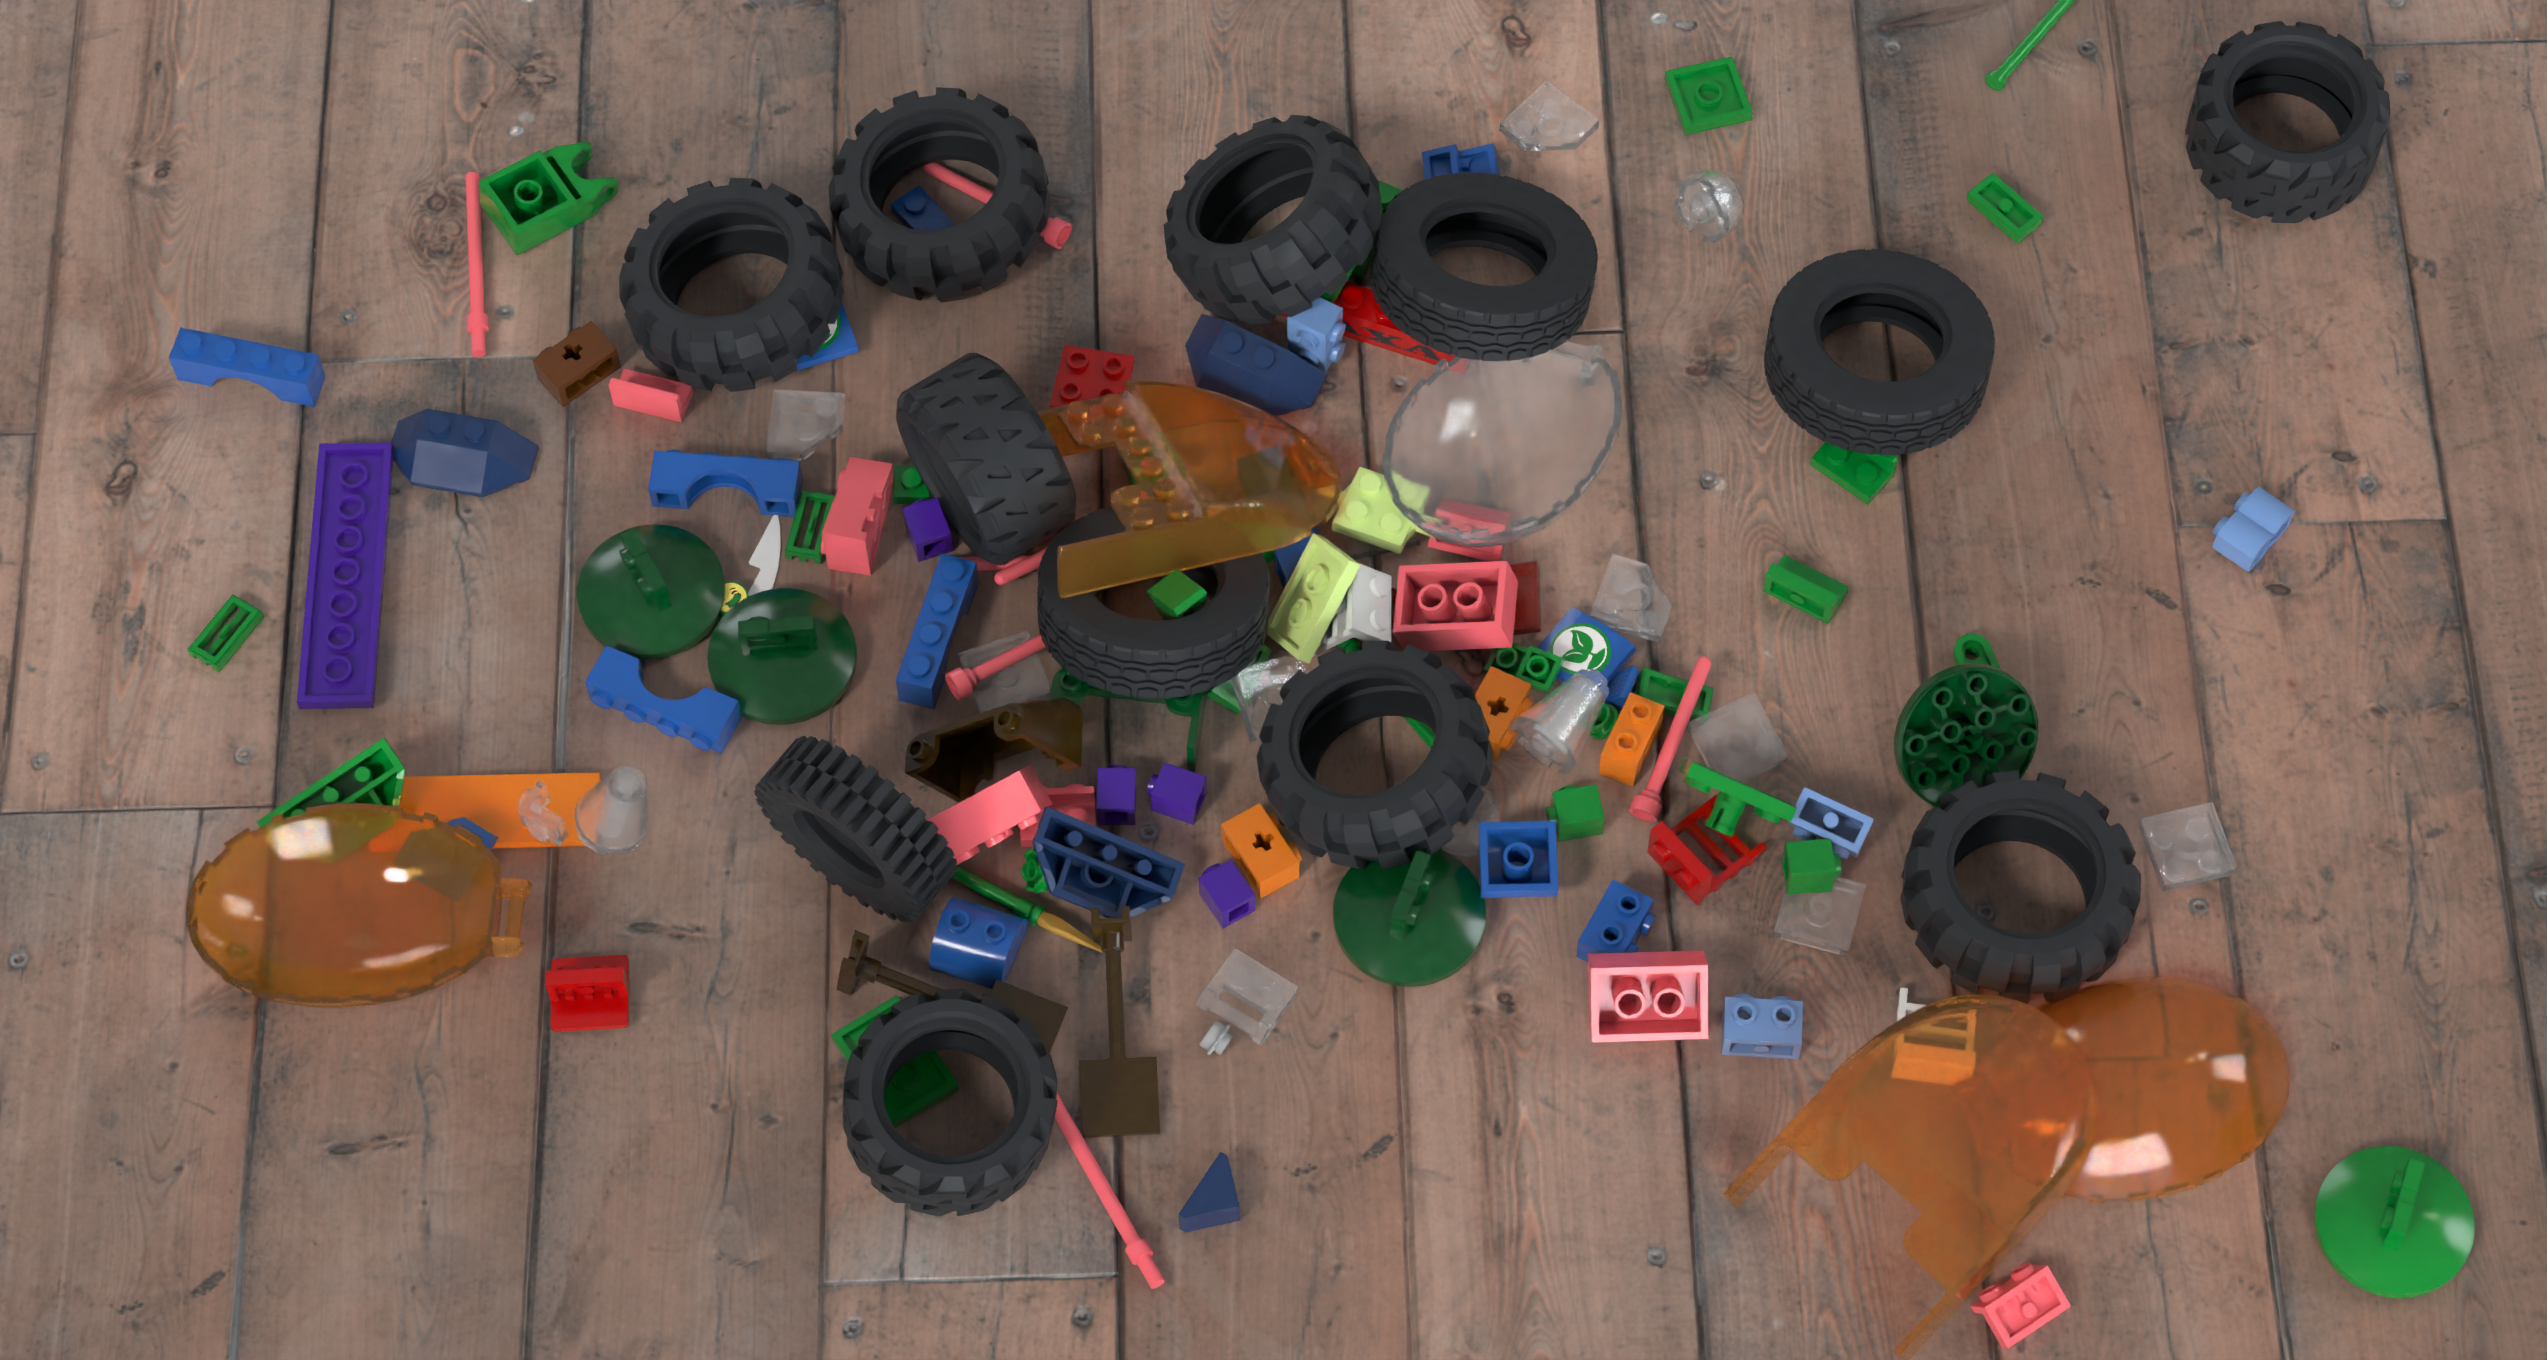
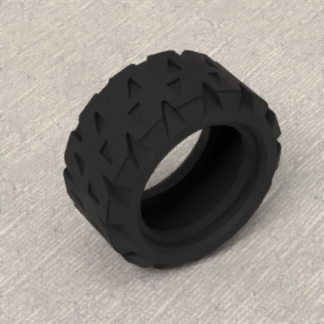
M2282 21L2255 25L2253 33L2248 35L2241 30L2220 44L2218 54L2212 53L2201 70L2185 129V135H2188L2186 150L2191 166L2194 170L2202 169L2200 181L2217 199H2228L2232 202L2231 208L2252 218L2268 216L2272 217L2271 222L2299 223L2307 216H2310L2312 220H2317L2336 213L2344 203H2351L2365 188L2376 164L2390 118V99L2388 91L2384 90V78L2370 58L2363 59L2362 50L2356 44L2341 34H2338L2337 37L2328 34L2322 26L2304 22H2296L2295 26H2286ZM2284 93L2308 100L2324 111L2334 123L2340 138L2326 147L2313 151L2293 152L2277 149L2251 135L2238 119L2234 107L2248 98L2261 94Z
M967 353L900 394L897 399L896 421L907 452L932 498H938L947 521L964 543L981 559L993 564L1005 565L1064 528H1067L1075 520L1076 493L1066 464L1035 408L1016 382L998 363L978 353Z
M937 989L934 996L918 993L893 1004L889 1013L877 1016L860 1035L858 1046L849 1057L844 1077L843 1129L847 1136L848 1149L858 1169L871 1178V1185L895 1203L910 1204V1210L934 1216H943L953 1211H957V1216L984 1211L999 1199L1001 1202L1005 1201L1025 1185L1033 1170L1036 1171L1049 1145L1057 1108V1077L1052 1057L1049 1054L1047 1055L1042 1037L1025 1017H1022L1020 1020L1012 1007L986 994H982V999L964 989ZM939 1050L962 1051L986 1061L1002 1076L1012 1096L1014 1116L1007 1129L989 1146L964 1156H939L913 1146L895 1129L884 1104V1094L889 1083L905 1064L918 1056Z

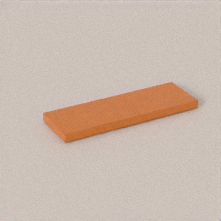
M599 772L406 776L404 778L398 821L370 839L369 846L371 851L401 850L412 831L449 823L450 820L461 817L467 818L499 837L493 848L598 846L601 775Z

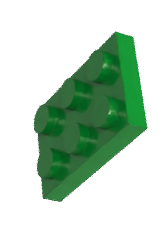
M897 995L831 1034L832 1041L847 1063L852 1051L858 1046L860 1035L877 1016L889 1013L891 1006L901 1001ZM936 1051L923 1054L911 1060L895 1074L884 1094L885 1108L895 1128L899 1127L959 1090L958 1083Z

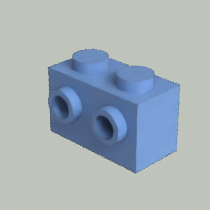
M1319 297L1311 302L1312 308L1293 317H1287V343L1289 351L1326 373L1332 362L1337 363L1344 353L1346 344L1343 343V334L1346 325L1343 323V308Z
M1804 787L1795 805L1797 808L1791 822L1788 821V826L1794 828L1792 835L1803 841L1831 839L1834 854L1839 853L1840 858L1845 860L1848 859L1849 854L1857 858L1874 819Z
M1736 994L1732 997H1725L1722 1011L1721 1055L1799 1059L1802 1047L1803 1001H1793L1792 998L1787 996L1757 999L1749 994Z

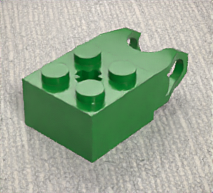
M589 142L556 146L544 153L539 150L479 181L480 204L516 256L593 217L606 202L618 193V182L614 177L589 180L583 179L576 174L593 157V147Z

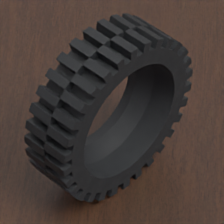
M806 736L796 738L755 786L754 793L758 797L756 801L759 806L763 807L762 813L765 817L771 819L770 825L774 830L782 833L781 838L786 844L793 845L796 848L794 852L800 858H806L811 863L809 866L816 872L821 871L827 876L826 880L833 886L835 884L839 885L843 893L849 897L855 896L861 905L865 907L871 905L874 912L880 915L885 913L888 918L893 920L898 918L901 922H907V920L913 922L921 915L957 870L955 867L957 861L953 858L954 852L946 846L948 841L944 836L936 833L939 829L933 822L927 821L924 818L926 816L925 812L920 807H914L910 803L912 800L904 792L900 794L894 789L895 784L888 778L883 780L878 776V771L870 765L865 767L862 765L860 758L854 754L850 757L847 756L843 748L837 745L833 748L826 740L821 739L819 742L816 737L809 736V738Z

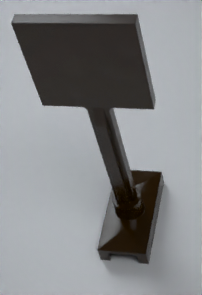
M1122 906V918L1108 917L1105 919H1100L1099 908H1091L1094 942L1101 943V951L1105 953L1110 1057L1108 1059L1079 1061L1082 1137L1097 1138L1160 1134L1157 1056L1127 1058L1125 1055L1121 952L1124 951V941H1132L1130 906Z
M855 930L849 957H844L841 962L836 990L851 995L860 978L871 983L877 981L910 995L923 993L934 996L935 990L941 988L883 966V962L866 956L870 936ZM996 980L990 997L1012 1007L1020 1020L1022 1017H1025L1042 1037L1047 1055L1050 1054L1068 1007L1003 981Z

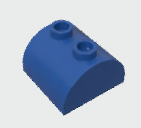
M1555 821L1479 822L1478 863L1480 898L1558 897Z
M952 897L947 903L936 928L930 952V970L993 989L996 980L1006 983L1027 931L1028 920L964 899Z

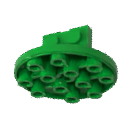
M2372 1147L2346 1157L2325 1178L2319 1189L2314 1206L2313 1219L2316 1238L2326 1259L2347 1281L2364 1291L2382 1297L2414 1298L2440 1289L2450 1282L2463 1267L2474 1241V1214L2469 1198L2459 1181L2449 1170L2433 1158L2403 1147Z

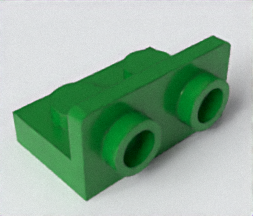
M1825 442L1811 457L1810 465L1869 505L1894 477L1898 458L1895 455L1880 456V454L1856 453Z

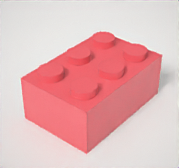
M1508 561L1399 566L1393 634L1402 649L1404 650L1407 644L1424 651L1512 648L1518 580Z
M1030 764L938 813L927 821L933 822L939 829L936 833L946 838L948 841L946 846L953 850V858L956 859L958 865L979 853V844L984 842L987 848H990L1014 834L1011 827L1018 824L1020 830H1023L1040 821L1044 808L1052 805V802Z
M1704 950L1587 954L1588 1028L1592 1042L1708 1039V963Z

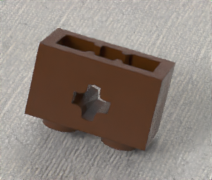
M589 321L582 327L573 329L565 339L553 347L545 348L533 360L538 380L562 407H565L621 368L616 347L592 321Z

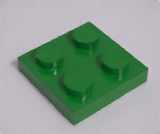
M1732 56L1665 71L1664 80L1684 136L1752 121L1753 112Z

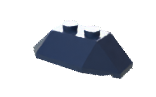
M1201 314L1185 344L1197 390L1260 421L1288 414L1299 409L1311 408L1328 376L1325 372L1291 351L1227 320Z
M425 409L399 420L391 441L393 444V460L411 485L477 497H485L506 489L518 481L522 483L529 480L539 450L537 444L499 421L432 409Z
M1047 806L1044 808L1032 841L1049 893L1090 911L1091 908H1099V914L1107 918H1122V906H1130V915L1133 917L1172 900L1185 863Z

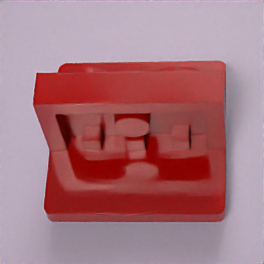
M1065 345L1051 396V410L1078 414L1079 432L1094 435L1097 421L1103 422L1104 418L1121 420L1135 363L1134 356Z
M627 955L554 958L551 961V971H546V988L551 1000V1029L553 1032L618 1029L629 1026V958Z

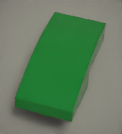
M1513 642L1512 648H1494L1484 667V671L1487 674L1491 666L1530 683L1532 690L1549 693L1564 663V659L1530 645L1527 648Z

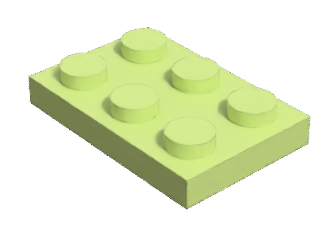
M1313 533L1268 619L1267 635L1298 660L1310 663L1315 652L1319 649L1322 638L1332 619L1336 616L1339 605L1349 586L1354 582L1360 564L1325 537Z

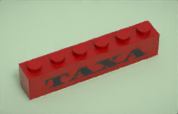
M1350 282L1345 283L1334 302L1335 305L1343 308V323L1346 325L1343 336L1461 374L1464 373L1469 359L1439 352L1412 339L1386 317L1379 307L1380 304H1377L1372 289ZM1285 313L1280 315L1286 318L1288 317V315H1286Z

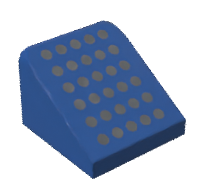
M1632 666L1618 672L1606 686L1599 703L1614 706L1620 714L1629 693L1634 694L1636 691L1639 676L1638 668Z

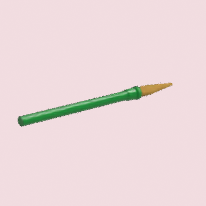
M959 865L955 866L957 870L951 877L953 880L1012 910L1017 916L1027 919L1032 926L1040 925L1052 934L1102 952L1099 944L1060 917L1046 912L1043 905H1037L1023 897L1020 898Z

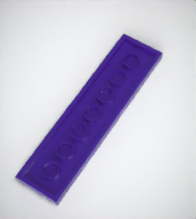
M392 442L319 444L297 694L299 709L374 708L394 461Z

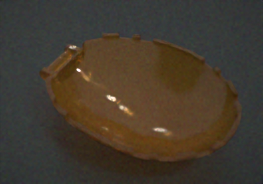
M341 803L307 807V813L284 818L283 814L271 817L272 823L252 832L248 827L224 843L226 848L212 862L205 861L194 878L186 904V924L193 946L204 963L227 983L248 994L273 1002L324 1009H356L402 1003L426 996L468 975L489 957H518L522 955L524 942L520 940L525 902L526 898L531 895L532 884L530 881L522 878H502L500 860L482 843L480 837L459 824L456 827L439 821L437 815L427 812L423 816L404 812L403 807ZM502 898H510L505 937H498Z
M2143 976L2109 980L2085 986L2076 993L2052 1002L2047 1001L2035 1007L2009 1025L1986 1049L1973 1072L1975 1078L1956 1083L1951 1087L1954 1099L1959 1100L1976 1146L1973 1149L1976 1161H1985L2005 1156L2010 1174L2035 1186V1191L2065 1199L2067 1195L2089 1198L2092 1203H2103L2104 1199H2127L2128 1202L2164 1197L2199 1187L2221 1177L2223 1172L2239 1162L2242 1164L2246 1161L2252 1152L2264 1140L2268 1139L2282 1117L2289 1095L2290 1069L2285 1049L2274 1028L2257 1009L2238 996L2208 983L2186 978ZM1983 1095L1998 1136L1997 1140L1990 1141L1974 1096Z

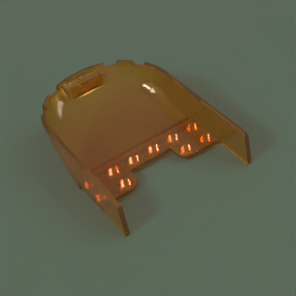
M1124 381V392L1107 394L1103 397L1084 401H1074L1070 404L1037 411L1062 457L1115 446L1138 483L1137 485L1124 486L1112 493L1111 506L1124 526V532L1060 546L1057 549L1058 594L1061 598L1167 575L1175 569L1184 571L1286 547L1310 536L1312 528L1320 522L1326 523L1338 506V498L1341 492V474L1333 456L1320 442L1271 413L1215 391L1159 381Z
M1988 994L1954 996L1926 1005L1890 1025L1852 1054L1831 1074L1832 1078L1724 1192L1728 1202L1737 1209L1793 1150L1816 1172L1829 1181L1844 1180L1864 1161L1922 1214L1904 1234L1903 1243L1905 1251L1944 1287L1945 1295L1894 1349L1899 1360H1910L2064 1195L2078 1178L2093 1147L2092 1144L2098 1123V1103L2096 1088L2086 1059L2073 1039L2058 1023L2034 1007L2014 999Z

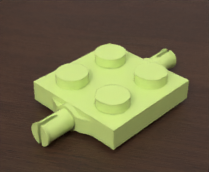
M1359 467L1352 483L1344 491L1323 484L1319 493L1320 499L1339 504V509L1332 522V531L1401 554L1407 540L1415 532L1436 539L1441 528V524L1421 518V510L1427 500L1428 490L1363 467Z

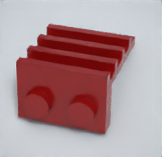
M1717 794L1671 829L1663 821L1650 829L1647 853L1697 906L1712 891L1715 893L1720 889L1721 884L1729 878L1733 879L1736 877L1738 871L1746 865L1750 866L1753 864L1755 858L1767 849L1766 845L1761 842L1750 850L1735 833L1733 837L1716 831L1740 857V859L1733 863L1699 828L1695 822L1701 817L1705 821L1709 818L1715 805L1714 802L1718 796ZM1685 830L1723 872L1715 876L1678 835Z

